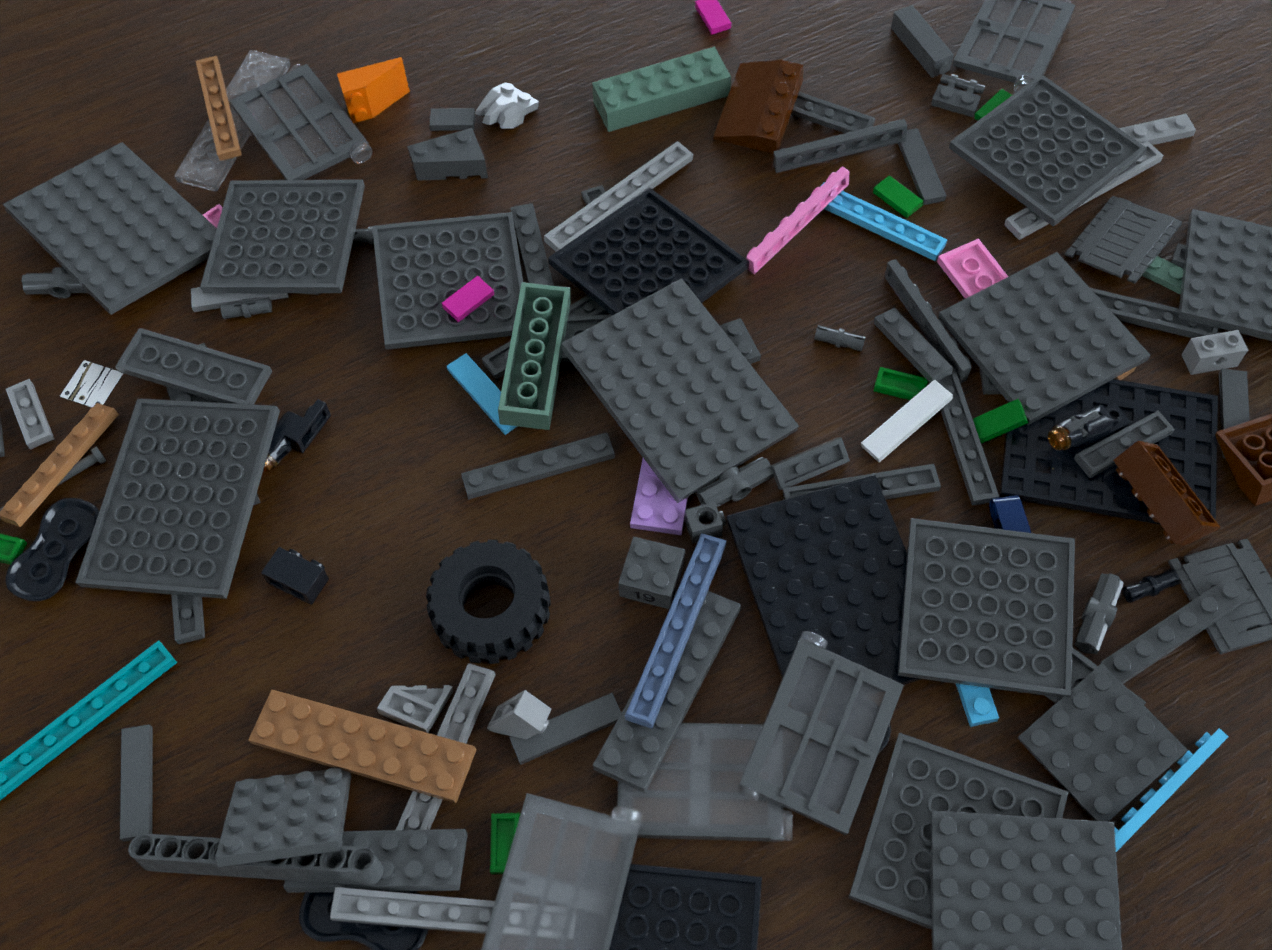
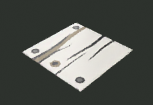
M84 360L60 397L89 407H93L96 403L103 405L123 373Z

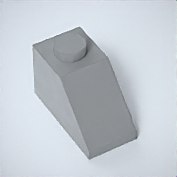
M524 690L497 707L487 729L495 733L529 739L536 734L540 735L547 728L549 723L547 718L551 708Z

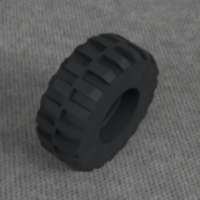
M487 540V542L483 543L474 541L470 543V546L465 548L461 546L453 551L454 554L449 558L445 557L439 563L440 569L433 571L430 577L432 586H429L426 591L428 601L426 605L427 612L441 643L447 649H452L457 657L463 659L467 656L470 662L479 664L482 660L489 661V664L499 663V660L508 658L509 661L516 658V653L521 650L526 652L533 646V639H539L543 634V624L548 623L550 616L549 606L551 603L548 584L538 561L532 560L531 554L525 549L518 550L515 544L510 542L502 544L498 543V540ZM501 585L513 592L514 599L511 605L496 617L476 618L464 610L465 602L470 594L482 586Z

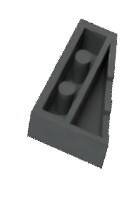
M472 128L407 146L417 180H446V176H459L460 179H467V176L481 175V178H488L485 159Z

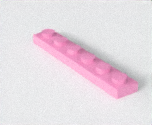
M842 166L837 172L831 173L821 187L815 188L805 202L799 203L789 217H785L773 232H769L764 237L762 243L757 247H753L748 252L746 258L749 261L748 270L753 274L758 272L849 185V171Z

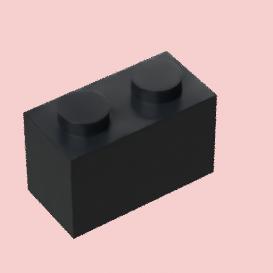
M278 547L261 572L268 584L310 605L314 603L329 580L324 570L325 567L320 562L313 559L311 561L305 560L297 551L293 549L287 551Z

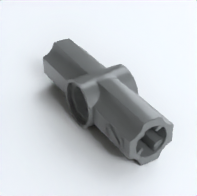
M63 267L54 268L52 273H26V275L22 276L21 282L25 294H50L56 298H68L71 293H88Z
M760 457L740 469L732 467L726 470L719 477V480L697 491L700 504L705 505L715 502L716 506L719 507L730 500L739 501L745 498L752 488L774 477L771 464L766 458Z
M1102 573L1100 575L1094 593L1089 598L1081 617L1083 622L1074 643L1079 651L1086 654H1097L1099 652L1105 633L1110 628L1117 612V607L1115 606L1124 584L1119 576L1111 573Z

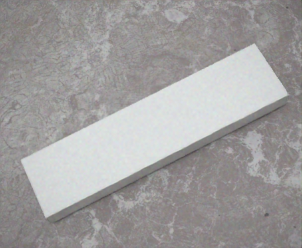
M933 380L862 441L861 447L875 460L881 462L953 399V394L936 380Z

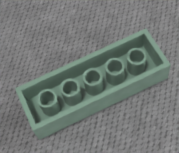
M712 47L593 82V102L607 131L610 132L727 97L731 90V75L716 48Z
M521 283L498 407L500 424L550 430L563 352L561 345L565 340L570 310V288Z

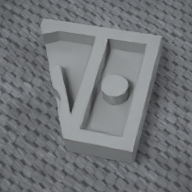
M415 685L414 687L391 686L377 707L378 714L412 729L429 733L452 695L453 687L444 685V688L427 689V685Z

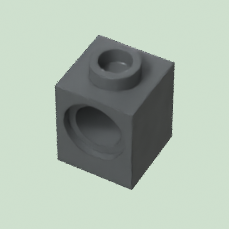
M715 502L685 510V524L692 544L698 542L701 533L713 537L722 536L726 520L723 511H718ZM709 520L712 523L705 525L702 524L701 521Z

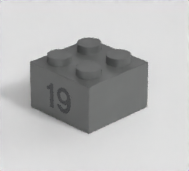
M633 536L618 583L619 596L670 609L684 567L685 549Z

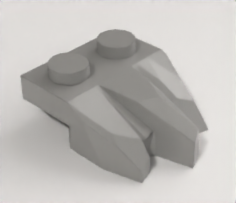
M505 82L489 91L475 114L479 116L485 115L482 123L491 125L498 122L501 129H511L523 124L524 116L537 110L539 101L532 98L530 94L524 93L512 84Z

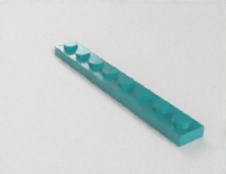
M158 640L0 762V800L178 663L164 645Z

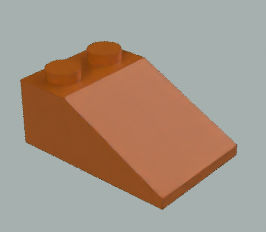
M402 57L337 74L345 104L353 123L374 118L410 92Z

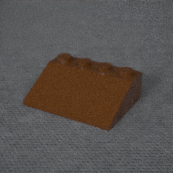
M785 60L740 63L713 139L774 154L773 151L779 150L803 82V64Z
M1272 414L1217 431L1215 434L1216 439L1239 488L1255 506L1272 501Z

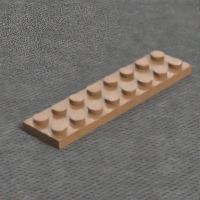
M271 690L248 740L253 745L332 768L338 767L341 770L349 771L356 775L452 803H456L476 753V748L473 745L276 690Z

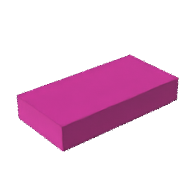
M718 0L695 1V7L711 34L731 29V22Z
M476 276L442 302V308L457 322H460L494 295V290L479 276Z

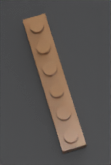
M213 56L197 60L196 65L219 160L242 156L218 57Z
M96 403L56 447L52 454L39 466L35 473L22 485L11 500L5 504L0 511L1 520L21 527L119 415L117 411L112 407Z

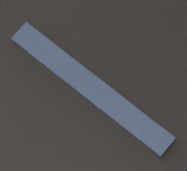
M701 533L627 709L625 720L651 729L653 728L726 548V540Z

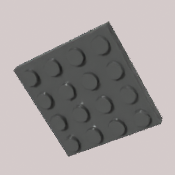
M1103 663L1071 690L1070 697L1064 696L1017 738L1094 821L1104 822L1112 819L1188 751Z
M333 767L328 770L303 771L298 774L274 775L268 778L245 779L236 782L215 857L217 866L224 867L340 851L351 773L338 767Z

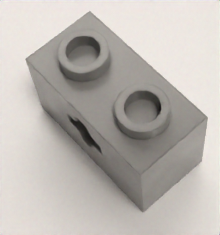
M1239 330L1191 338L1182 353V357L1190 375L1221 370V368L1238 367L1248 348Z

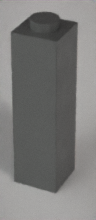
M910 5L895 11L891 29L931 78L950 71L954 54L915 7Z

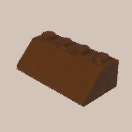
M1137 441L1113 460L1118 466L1116 468L1117 473L1124 480L1129 481L1133 487L1131 489L1132 493L1138 500L1144 501L1149 508L1147 513L1155 522L1161 524L1164 528L1163 534L1170 543L1186 546L1221 528L1157 444Z

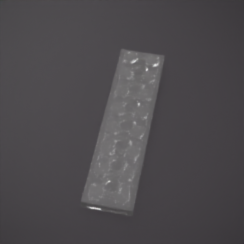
M250 50L226 89L228 100H232L286 74L291 65L289 58ZM275 91L268 94L270 98H272ZM263 97L246 104L257 121L268 105ZM230 105L240 149L242 150L251 132ZM209 119L174 177L180 183L218 191L237 157L219 160Z

